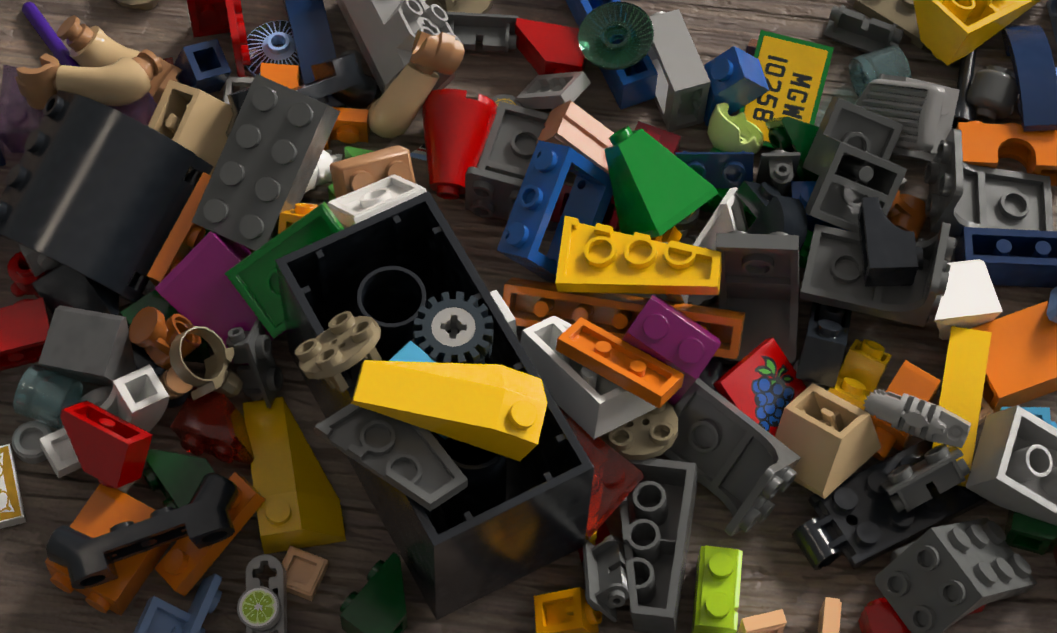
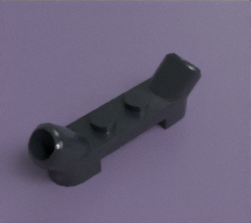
M354 53L345 54L312 65L311 68L315 81L292 88L325 104L329 102L327 95H332L354 109H362L369 106L377 94L376 81L359 70ZM249 88L227 95L233 112L226 131L227 138Z
M205 474L188 505L177 509L174 507L158 509L150 514L149 519L138 523L131 521L119 523L110 528V533L96 538L63 525L55 529L46 544L47 556L50 561L68 569L72 588L87 589L118 579L115 562L189 536V539L198 549L213 545L229 538L235 533L229 512L239 495L237 486L219 474Z

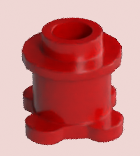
M22 252L14 254L7 265L8 275L14 282L10 287L12 294L15 297L35 295L37 298H41L31 283L49 270L35 277Z

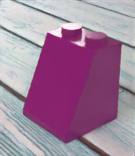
M211 231L155 287L156 291L181 315L190 320L194 326L213 330L222 339L226 348H228L226 339L228 338L229 330L241 327L244 331H251L256 319H258L225 275L230 268L249 256L251 252L244 245ZM263 325L265 334H266V335H269L270 338H271V341H272V340H273V337L270 335V333L267 331V329H266V328L264 327V325Z
M652 294L622 338L623 341L685 374L682 387L667 401L673 406L697 380L721 345L718 337L655 294Z

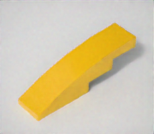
M951 326L939 406L971 422L970 431L963 447H957L962 451L963 456L956 459L958 461L963 458L971 470L992 332ZM933 442L932 448L942 444ZM969 474L964 476L966 479L964 482L957 485L966 486Z

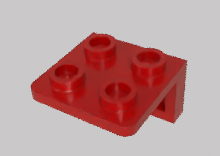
M187 0L194 38L230 32L238 77H245L244 66L251 65L241 0Z

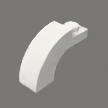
M149 364L114 380L111 394L100 407L150 432L164 414L169 402V395ZM65 428L39 438L40 447L58 478L82 468Z

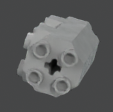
M336 0L382 94L406 64L409 63L418 30L433 36L444 32L455 36V40L460 41L454 35L447 22L448 16L446 12L437 4L428 6L425 3L426 0ZM434 71L440 78L432 90L444 89L455 78V72L451 75H444Z

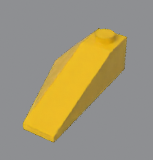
M913 0L921 42L931 50L937 59L943 61L947 66L970 54L1041 1Z
M364 360L351 404L521 461L538 445L547 400L542 379L503 365Z
M283 397L275 398L271 408L266 407L264 400L243 403L253 487L266 499L257 510L264 554L288 551L289 546L300 549L346 541L340 500Z

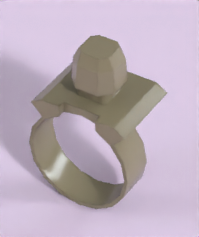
M195 326L175 337L169 351L170 363L176 375L183 382L192 386H199V388L191 392L193 400L212 391L228 398L237 396L243 386L242 380L230 368L227 369L235 354L234 347L226 348L222 339L213 330L201 326ZM186 334H196L210 344L215 354L204 360L206 369L204 379L194 375L187 368L182 358L181 346Z

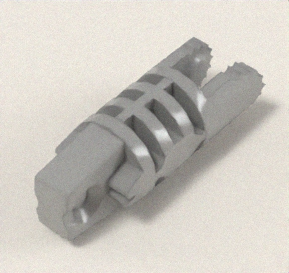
M878 389L871 392L866 397L867 399L864 400L865 404L863 406L872 416L875 415L878 419L892 423V428L930 442L962 448L970 431L971 422L941 406L903 393L901 396L890 391L885 392L884 389Z

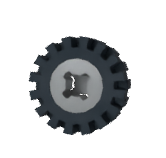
M456 291V299H450L449 292L441 293V302H437L433 296L427 300L428 308L423 305L419 308L418 318L414 319L413 324L414 344L436 363L485 364V357L490 358L493 345L492 316H488V308L485 304L478 307V298L471 295L468 302L464 301V292Z

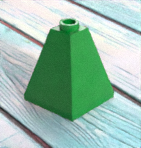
M626 126L609 137L612 144L604 150L621 233L634 235L635 232L650 235L651 238L661 236L719 194L711 183L642 128L632 131L629 126Z

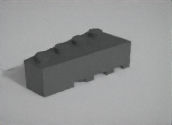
M614 455L634 631L676 633L698 487L696 463L654 458L628 460Z

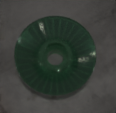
M620 1L609 2L593 9L582 21L578 32V42L584 57L593 65L607 70H620L635 65L647 55L654 40L653 24L648 14L632 3ZM617 39L623 40V42L619 44H612V42Z

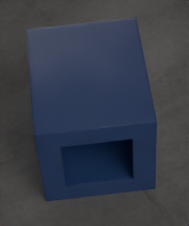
M218 39L183 47L174 63L175 66L183 70L178 76L179 83L200 89L208 94L220 91L231 73Z

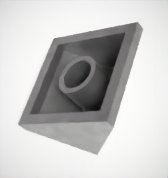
M58 306L54 311L38 364L70 379L113 386L114 380L137 370L131 340L129 339L126 317Z

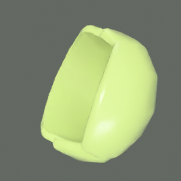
M728 103L716 104L709 119L707 131L713 146L722 152L745 151L757 153L763 145L764 134L760 129L746 120L744 112L731 116L728 114Z

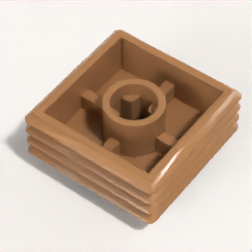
M399 145L330 164L336 198L393 174L416 184L410 151Z

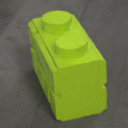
M701 546L696 566L691 633L737 632L742 550Z

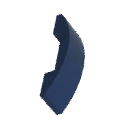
M283 0L304 85L315 81L311 68L312 65L336 57L333 39L323 0ZM327 95L329 102L326 103L327 105L347 108L345 103L332 95Z
M1039 25L1003 28L1001 33L1007 56H1011L1019 92L1018 110L1023 132L1057 130V75L1051 48L1044 30Z

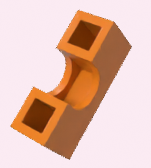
M980 121L958 122L956 129L962 131L964 162L977 166L997 168L998 159L1013 158L1023 164L1027 173L1050 176L1051 186H1057V130L1023 132L1022 125L1018 123L986 124Z

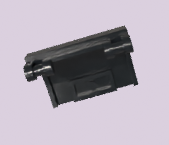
M58 90L57 94L47 101L43 110L45 116L38 129L32 131L28 136L24 146L26 151L19 164L13 166L7 175V186L0 197V237L30 248L97 282L120 297L135 303L145 296L143 292L150 280L147 274L202 173L210 175L213 166L167 136L111 107L75 93ZM188 169H190L189 172H188V174H187V176H186V178H185V180H183L184 177H185V175H186V173H187V171H188ZM133 273H135L134 276H133V278H132V280H131V282H130V284H129V286H128V283H129V281H130V279H131Z

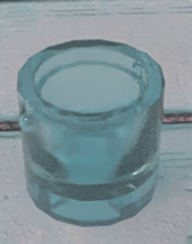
M894 44L850 60L849 74L858 97L869 82L879 78V74L912 78L905 54Z
M33 364L27 369L18 384L13 401V409L15 413L56 429L64 428L60 418L61 410L80 403L83 385L81 381Z

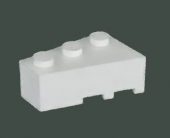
M554 315L522 330L520 344L554 401L593 439L657 408L556 351L557 338L572 324Z

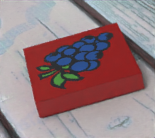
M773 337L765 339L713 384L721 396L774 437L784 408L807 388L801 379L796 378L797 372Z

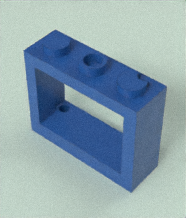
M538 140L497 251L544 280L555 283L565 216L578 218L579 223L595 226L596 223L602 224L613 195L610 175L569 146ZM571 171L577 176L548 253L545 256L538 250L567 173Z

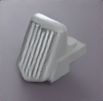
M879 74L878 79L869 82L854 105L904 125L892 154L933 161L940 141L945 140L952 129L960 90L909 77Z

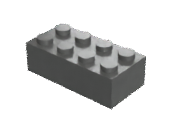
M256 74L192 222L255 251L277 236L280 213L295 209V204L301 202L340 111Z

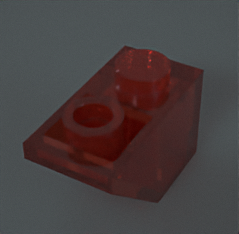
M210 392L193 400L190 393L170 426L181 439L180 445L186 451L197 456L206 453L228 464L237 461L251 465L254 455L244 417L226 395Z

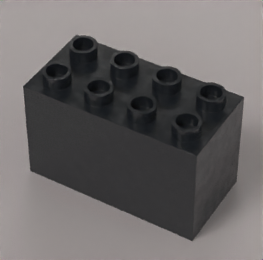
M429 191L275 260L289 352L325 418L330 417L351 403L364 360L362 359L348 370L341 372L349 388L340 393L337 388L333 390L325 379H308L299 367V359L295 355L297 347L306 340L316 338L329 329L328 323L333 317L342 312L350 311L354 317L368 316L378 323L381 328V334L375 347L382 358L381 361H389L408 342L412 341L414 343L413 324L414 319L418 318L419 308L422 305L428 308L427 300L433 296L437 302H441V293L449 292L450 299H456V291L464 292V301L468 302L472 295L478 298V307L485 304L488 308V316H492L494 331L492 353L490 358L485 357V364L503 365L541 379ZM543 381L547 407L539 442L521 461L450 437L444 440L437 433L430 431L468 479L467 488L432 511H429L347 456L436 620L582 548L585 543L594 466Z

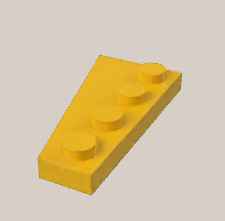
M565 216L555 284L558 292L719 295L722 255L719 251L672 240L668 244L651 240L650 235L635 232L634 235L613 231L612 226L600 223L590 226L579 223L578 218Z

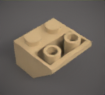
M169 80L148 126L211 164L213 169L210 175L212 176L228 139L226 131L233 112L229 104L200 89Z
M814 383L784 408L775 438L801 457L793 469L798 473L794 481L824 499L881 448L871 415L868 412Z

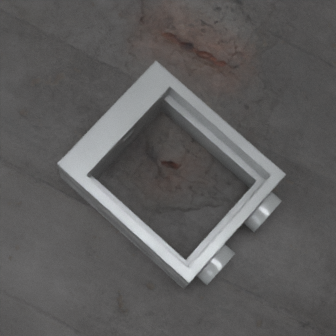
M679 9L669 12H656L648 17V22H651L652 26L642 31L643 33L652 27L653 32L650 34H653V38L642 40L641 42L653 40L652 45L643 46H651L646 51L658 72L654 99L668 132L704 122L710 79Z

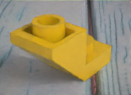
M856 339L841 366L835 388L830 387L828 391L865 411L866 408L863 406L865 404L864 400L867 399L866 397L871 392L876 390L892 355L884 352L885 348L875 341L864 339L862 342Z

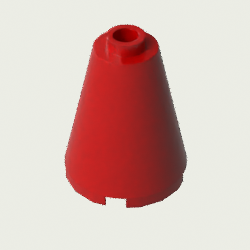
M437 89L430 92L421 107L429 185L432 190L437 192L436 195L440 198L454 200L458 199L459 195L465 194V174L468 167L477 168L497 114L495 101L485 95L478 94V100L466 98V90Z

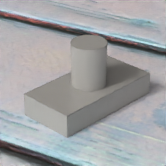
M584 71L537 75L515 99L525 108L533 110L551 108L553 110L569 100L574 102L591 82Z

